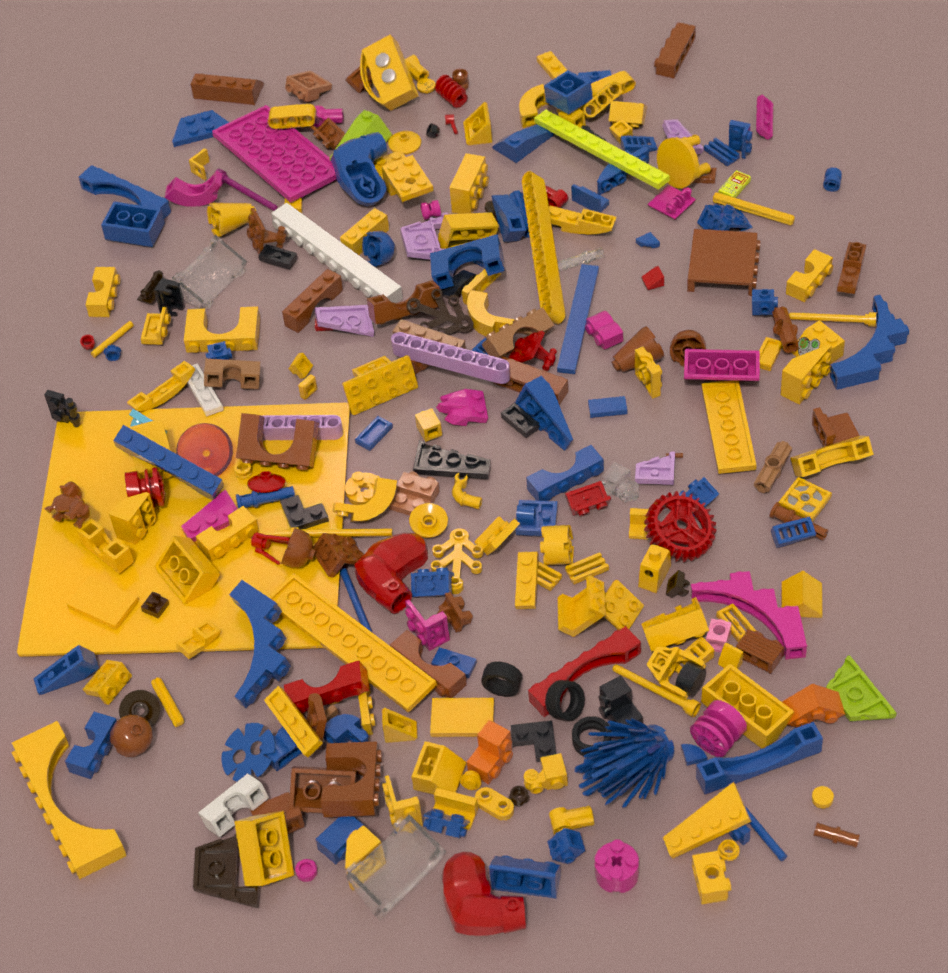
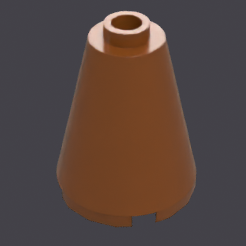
M647 326L641 328L612 357L614 361L611 363L616 371L625 372L634 369L635 349L644 347L647 353H651L653 361L660 360L665 356L661 345L657 344L654 339L656 338Z

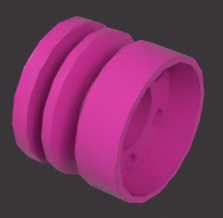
M714 700L705 709L703 715L690 727V733L694 741L704 751L716 757L725 756L729 749L733 747L734 742L747 730L746 721L740 712L721 700Z

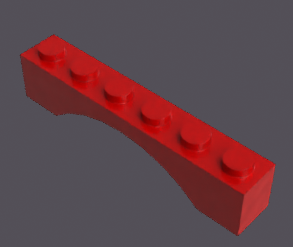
M626 626L616 630L604 641L601 640L590 650L582 652L572 662H567L563 668L550 673L540 683L532 685L528 690L529 702L545 718L549 715L545 704L546 693L554 682L558 680L574 682L583 674L595 668L612 664H626L641 654V641ZM567 688L562 692V695L560 697V707L562 704V700L568 690Z

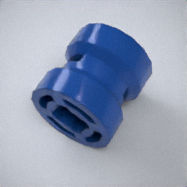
M828 168L825 171L823 187L829 192H835L840 188L842 172L838 168Z

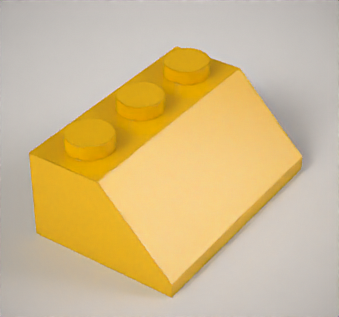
M173 536L154 566L185 604L211 590L220 576L218 570L189 537Z
M284 811L250 816L234 821L245 886H264L294 876Z

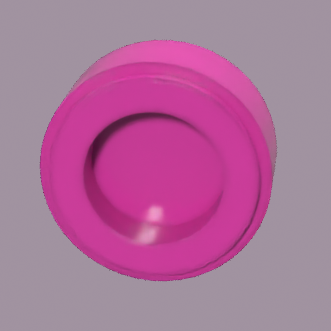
M303 859L295 866L296 876L300 881L309 882L317 876L316 863L311 859Z

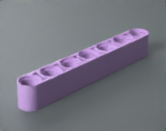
M397 332L391 336L393 354L398 357L408 355L413 361L499 384L507 383L510 380L509 362L505 359L403 332Z

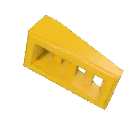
M703 637L697 639L684 650L692 655L696 653L699 656L698 658L704 661L705 664L714 658V648ZM680 663L675 669V672L677 674H679L680 670L682 669Z

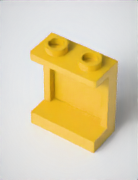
M591 575L586 577L587 587L571 598L563 593L557 597L558 630L572 637H575L605 616L604 582Z

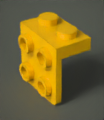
M389 775L385 776L386 783H383L382 787L386 806L389 809L391 824L397 826L398 833L406 830H415L423 826L418 797L396 802Z

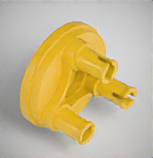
M694 134L690 137L682 138L671 137L665 139L658 148V169L670 175L668 184L674 188H685L691 185L695 179L705 173H709L711 170L707 162L699 165L697 154L692 147L700 144V137Z

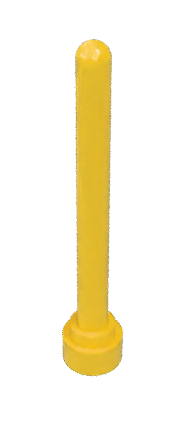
M869 312L865 316L789 313L791 320L865 323L868 327H876V312Z
M617 664L612 667L615 673L683 707L685 714L693 718L698 714L701 708L700 702L694 699L685 700Z

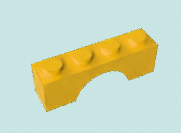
M860 435L790 457L795 476L805 477L821 472L826 467L842 462L859 460L874 454L869 436Z

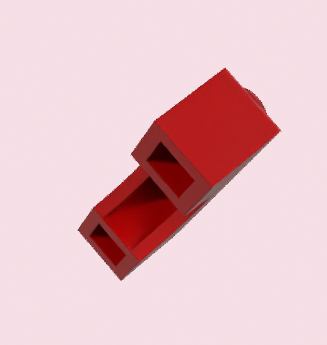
M358 660L340 666L336 677L324 686L311 687L303 679L285 684L284 691L301 714L308 711V698L312 693L321 696L324 706L369 691L368 674L366 668Z

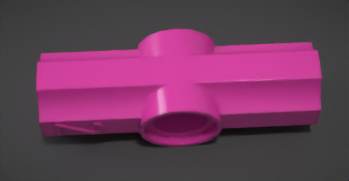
M315 106L316 117L313 124L314 127L318 128L328 117L334 123L344 122L343 109H325L322 106Z

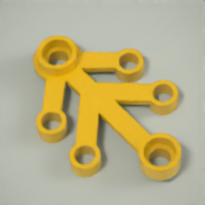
M461 528L453 530L450 533V539L444 544H437L432 548L433 556L441 558L444 556V552L454 546L453 552L442 560H434L431 563L432 572H436L435 566L445 568L453 562L452 572H454V576L451 577L452 594H459L464 589L463 580L460 578L461 561L470 568L473 574L482 572V563L480 561H473L462 551V547L464 546L472 552L474 558H481L483 556V547L474 545L469 540L468 532Z

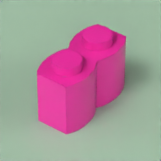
M602 311L586 318V332L592 335L595 343L604 350L623 342L622 329L614 322L607 311Z

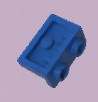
M731 120L729 123V147L733 150L742 151V158L745 159L752 150V143H750L753 135L751 124Z
M705 477L700 481L695 479L687 486L689 490L685 493L686 497L692 494V499L694 500L700 498L699 503L703 504L706 502L705 506L719 495ZM682 490V491L679 493V496H681L682 493L685 492V491Z
M436 568V572H429V569H418V573H411V593L413 598L445 596V593H452L451 577L454 576V572L448 571V568Z

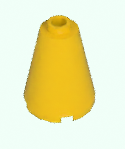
M210 203V206H207L208 223L213 225L212 233L214 236L220 237L248 223V215H250L251 208L255 207L250 203Z

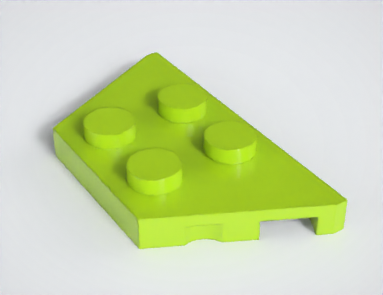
M848 655L842 667L836 671L835 677L826 686L828 689L839 692L847 719L849 721L895 718L897 712L853 658Z

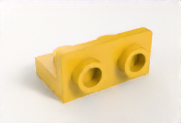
M499 516L474 542L476 545L482 546L483 552L488 556L497 549L520 523L515 518L508 523Z
M106 660L85 685L83 691L86 695L100 697L104 704L109 705L131 679L132 675L122 662Z

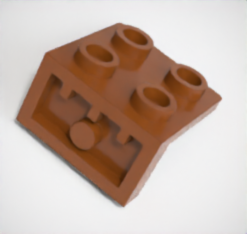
M820 407L813 409L812 426L823 447L860 436L848 413L827 417L826 414H823Z
M323 533L312 548L316 550L314 556L328 577H335L344 563L355 565L364 555L356 546L353 538L336 534Z
M289 792L263 802L253 811L250 809L252 816L284 811L287 834L305 827L299 807L289 809Z

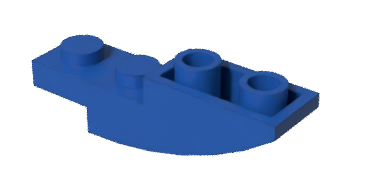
M644 146L633 153H630L628 150L625 151L645 163H649V149ZM609 163L597 180L598 194L602 195L627 181L628 173Z

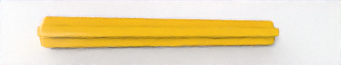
M715 192L713 195V202L718 204H728L735 209L787 225H793L795 221V216L718 192Z

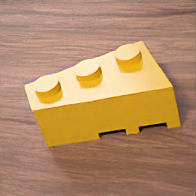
M492 212L445 214L438 234L440 248L447 249L496 235L499 225Z
M697 597L691 599L692 603L683 608L681 605L674 607L675 612L667 615L662 613L641 623L651 652L656 647H667L674 643L676 645L681 644L688 638L693 636L695 638L705 635V632L709 631Z

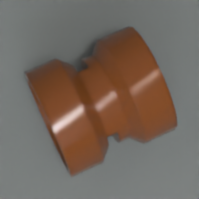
M461 68L452 72V79L467 90L469 88L467 70Z

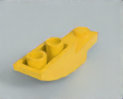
M549 206L551 224L561 226L562 232L574 234L606 233L612 231L617 219L616 216L583 209L582 213Z

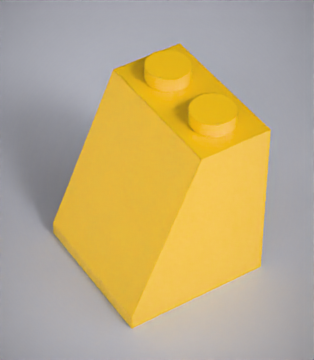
M162 418L128 427L170 450ZM133 457L136 471L138 470L140 477L144 478L145 469L149 470L152 477V468L157 466ZM158 467L163 479L173 477V475Z

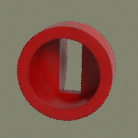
M86 334L81 337L80 344L85 350H92L95 347V339L92 335Z

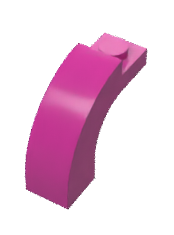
M216 171L202 184H189L175 177L166 186L164 198L175 204L187 207L207 205L217 199L218 190L223 184L221 181L222 173Z

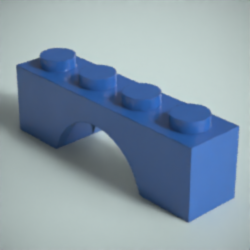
M589 445L575 452V463L569 470L561 473H551L541 469L527 476V490L535 500L548 501L552 497L566 492L568 489L582 484L594 476H598L604 471V459L592 445Z

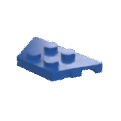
M213 110L180 118L172 140L173 146L177 147L214 137L213 130L229 122Z

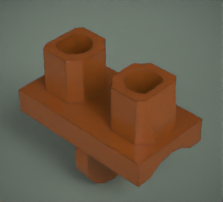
M451 592L445 593V601L438 607L439 611L437 614L443 611L447 616V622L451 623L455 632H461L463 625L471 623L473 615L470 611H462L465 604L461 596L453 597Z

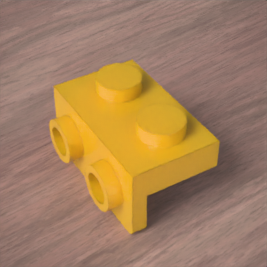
M162 307L161 314L147 313L140 339L142 344L163 345L164 337H167L168 334L167 326L171 323V315L168 314L166 307Z

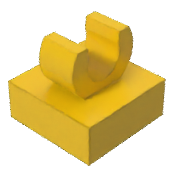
M298 353L288 369L292 374H297L300 379L306 378L313 364L304 353Z

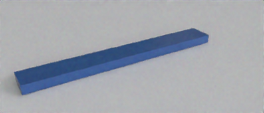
M581 264L557 366V372L576 373L586 330V318L589 317L599 266Z

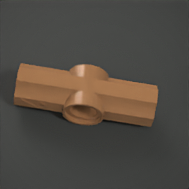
M777 442L771 454L765 458V464L754 482V487L759 492H769L776 479L781 476L782 468L792 452V447L788 442Z

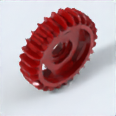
M677 491L673 495L670 492L666 496L662 495L653 502L645 515L644 524L646 527L644 531L649 532L646 538L652 539L650 545L655 544L668 549L670 556L675 557L676 562L681 558L684 563L687 559L693 561L695 557L697 559L700 558L701 555H704L713 544L712 542L715 540L717 529L714 528L716 522L712 521L714 515L708 514L711 508H704L706 502L700 504V498L694 500L692 499V494L686 497L685 492L679 496ZM668 508L671 510L662 522L658 520V515L663 509ZM694 516L700 522L702 529L699 528ZM677 521L685 522L687 527L685 529L679 528ZM673 543L688 545V547L678 546Z

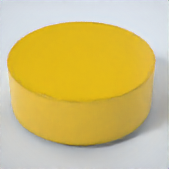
M819 786L813 790L812 803L816 807L825 809L832 805L834 794L830 788Z

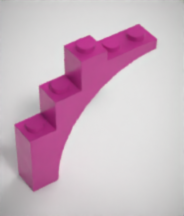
M750 571L730 573L729 580L691 584V599L697 597L698 602H713L725 605L733 603L738 609L751 614L761 621L774 634L777 641L784 646L785 660L806 658L807 643L799 607L785 606L778 608L774 588L753 590Z

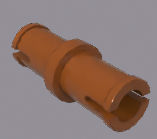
M817 822L813 836L831 840L834 844L838 842L857 848L860 834L841 830L839 826L834 828Z

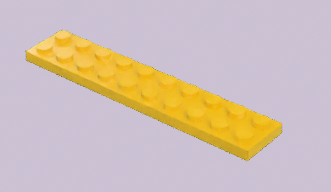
M294 573L268 596L278 604L282 611V616L343 663L349 664L359 660L367 670L369 683L408 713L437 685L432 677Z

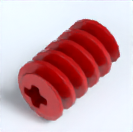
M444 74L436 81L435 91L452 104L453 107L459 108L468 100L466 90L450 78L449 75Z

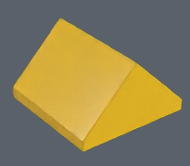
M484 102L463 122L467 145L492 143L488 105Z
M801 571L782 581L781 608L785 606H798L801 617L822 618V583L805 571Z

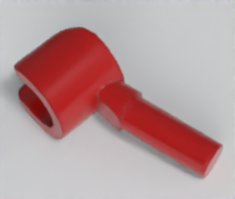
M445 115L446 125L451 124L454 134H458L454 115Z

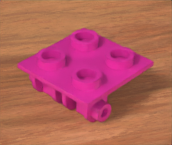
M667 185L648 203V206L676 219L696 199L691 197L692 190L688 187L682 189L681 192Z

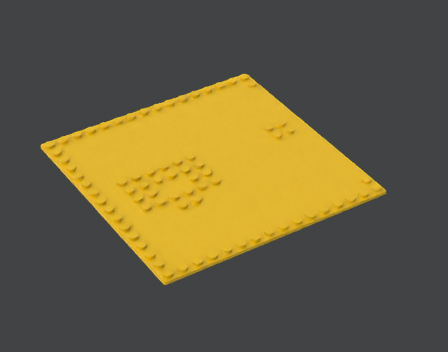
M347 402L223 407L224 411L207 417L201 407L139 411L153 421L162 418L164 429L168 431L166 436L170 450L221 478L224 486L219 494L226 489L237 508L236 494L245 495L252 492L247 486L248 480L263 471H269L285 478L286 483L283 488L293 486L295 496L299 495L303 508L323 503L329 522L307 529H343V517L337 516V512H332L335 502L344 503L350 418V408ZM132 410L78 412L81 417V425L79 427H74L70 421L69 423L57 421L17 648L18 656H63L77 645H81L94 652L95 655L180 652L176 648V642L192 634V628L207 619L221 630V633L201 652L254 650V635L247 614L234 603L229 595L241 580L268 597L294 573L338 606L340 570L335 577H328L315 556H313L312 561L308 560L300 568L287 567L281 564L288 544L271 542L270 547L264 549V551L280 561V564L277 565L262 554L255 552L256 548L251 546L252 537L211 562L220 573L219 578L211 590L185 604L154 566L173 536L186 537L181 526L212 500L196 492L174 476L163 479L166 493L165 506L159 507L158 501L155 499L154 511L156 520L147 529L145 536L136 545L119 539L130 548L134 562L120 574L81 544L77 533L78 528L73 525L77 521L75 518L73 520L62 518L60 522H57L52 518L57 511L52 510L51 513H48L44 508L51 506L54 498L61 495L60 485H65L72 481L79 486L82 492L81 499L90 509V516L83 524L92 518L104 528L106 535L111 541L116 539L109 513L119 500L128 498L125 472L136 471L133 457L117 448L113 440L123 425L130 427L133 418L129 414ZM241 413L256 415H337L341 418L343 429L341 438L336 440H317L314 468L308 467L307 470H298L294 465H289V468H280L276 463H271V466L259 465L260 462L253 461V464H250L252 475L248 479L241 480L235 475L234 466L239 461H242L236 458ZM262 440L269 453L276 455L287 451L291 447L293 440ZM280 501L260 504L258 508H254V506L246 508L257 519L258 533L275 535V529H290ZM230 526L221 529L218 532L228 531L230 529ZM312 537L313 546L320 537ZM89 576L138 597L139 602L117 630L68 608L67 603ZM152 592L160 594L161 597L169 601L168 607L159 619L141 610V606ZM281 614L272 623L287 638L280 649L324 648Z

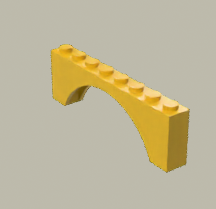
M58 721L12 742L14 751L11 753L16 763L21 762L22 766L19 767L23 778H29L30 781L27 782L31 794L36 792L38 797L34 799L39 809L44 808L45 813L42 815L47 825L52 824L53 829L50 831L55 841L60 840L61 845L58 847L63 857L68 856L70 861L66 863L71 873L76 872L80 880L126 857V852L115 829L105 830L82 826L67 818L53 802L51 789L53 774L60 758L70 747Z

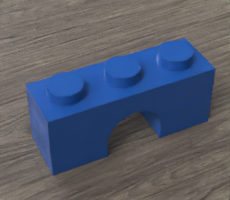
M93 712L85 726V731L88 739L94 742L86 747L73 746L65 760L69 773L92 779L93 775L98 772L101 761L110 751V732L113 725L117 722L116 718Z

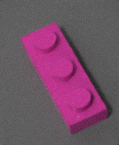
M761 94L757 97L756 131L760 136L769 140L773 137V102Z

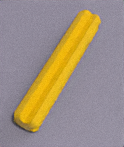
M160 677L151 681L152 687L175 727L183 725V717Z

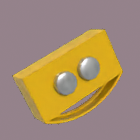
M391 34L362 49L360 58L361 78L367 92L380 105L391 111L419 96L398 41ZM368 67L371 71V78L373 84L379 92V98H377V96L373 93L369 85L367 76Z

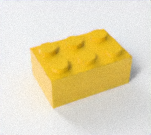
M465 154L449 187L452 213L468 214L473 213L477 209L479 198L483 197L484 188L489 183V177H487L488 164H486L485 156Z

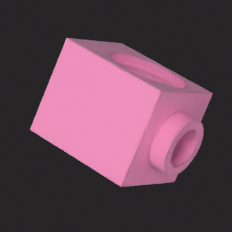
M711 618L706 641L714 648V652L721 653L724 644L729 643L732 622Z

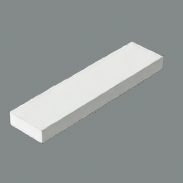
M192 365L195 368V372L187 384L206 417L224 411L223 405L213 388L204 386V373L199 365Z

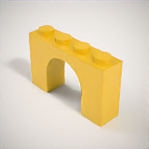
M258 306L240 307L238 325L230 332L224 334H214L207 330L208 319L205 309H187L184 333L186 353L209 352L207 345L224 341L226 348H230L231 351L258 350L260 329Z

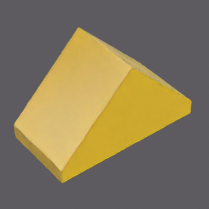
M387 708L382 709V727L385 743L415 741L417 739V721Z

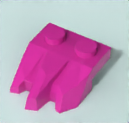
M463 389L440 397L442 402L436 406L439 412L448 414L444 420L453 425L466 426L468 421L486 423L488 420L484 393L480 390Z

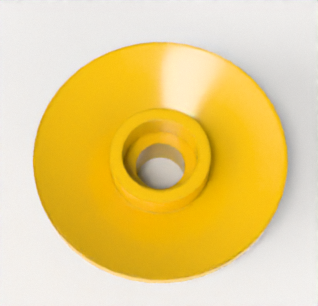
M400 131L390 137L388 146L392 152L401 150L404 155L411 154L420 148L421 138L415 132Z
M424 503L413 509L409 517V524L415 534L424 538H433L445 531L448 525V516L439 505Z

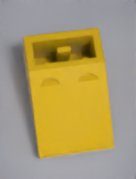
M828 344L793 358L782 370L780 395L799 405L804 399H808L814 387L817 388L821 379L830 373L832 345Z

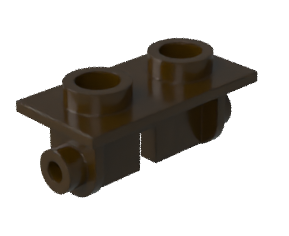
M157 270L153 273L150 281L140 291L141 294L137 298L138 301L153 305L156 300L154 289L163 278L162 271Z

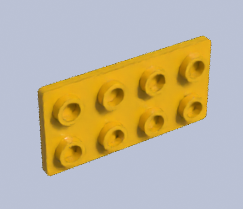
M408 355L392 362L386 356H382L352 369L355 378L342 383L352 415L359 414L418 388L411 359Z

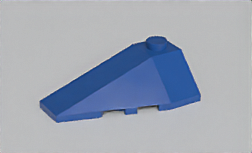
M536 124L504 137L494 144L492 149L514 163H518L555 134Z
M541 375L524 385L515 403L540 424L539 430L546 431L549 438L565 451L570 446L573 438L553 389Z

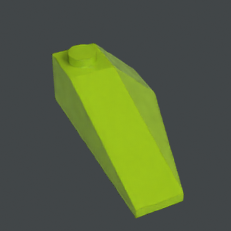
M363 110L355 118L336 149L351 139L374 132H379L387 143L392 133L379 115Z

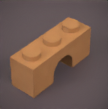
M205 359L204 386L222 387L225 380L235 379L241 383V388L259 389L260 361Z

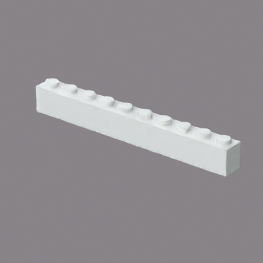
M285 203L271 213L272 224L275 229L278 230L280 226L285 227L286 237H290L298 246H302L321 263L326 264L332 271L341 275L342 279L349 281L354 288L361 290L366 297L384 294L394 303H398L403 299L400 285L288 203Z

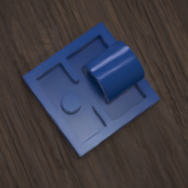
M519 500L516 520L520 524L516 527V535L542 536V526H555L558 501Z

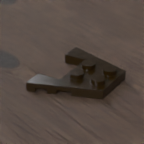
M236 834L224 840L221 838L195 847L193 890L195 892L253 908L259 907L258 886L237 887L239 847Z

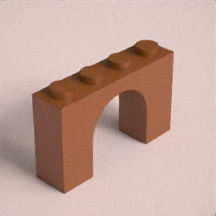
M241 413L236 458L241 459L242 463L253 464V461L260 462L259 465L271 466V463H276L280 468H289V465L296 466L298 470H307L308 467L314 468L319 428L318 422L296 419L294 440L291 447L284 453L274 455L265 449L262 442L265 417Z
M377 741L327 743L325 756L327 768L355 769L357 774L362 775L363 778L357 783L347 786L322 787L321 805L323 817L375 815V807L379 806V793L376 792L380 791V778L377 779V777H381V764L378 763H382V750H378Z

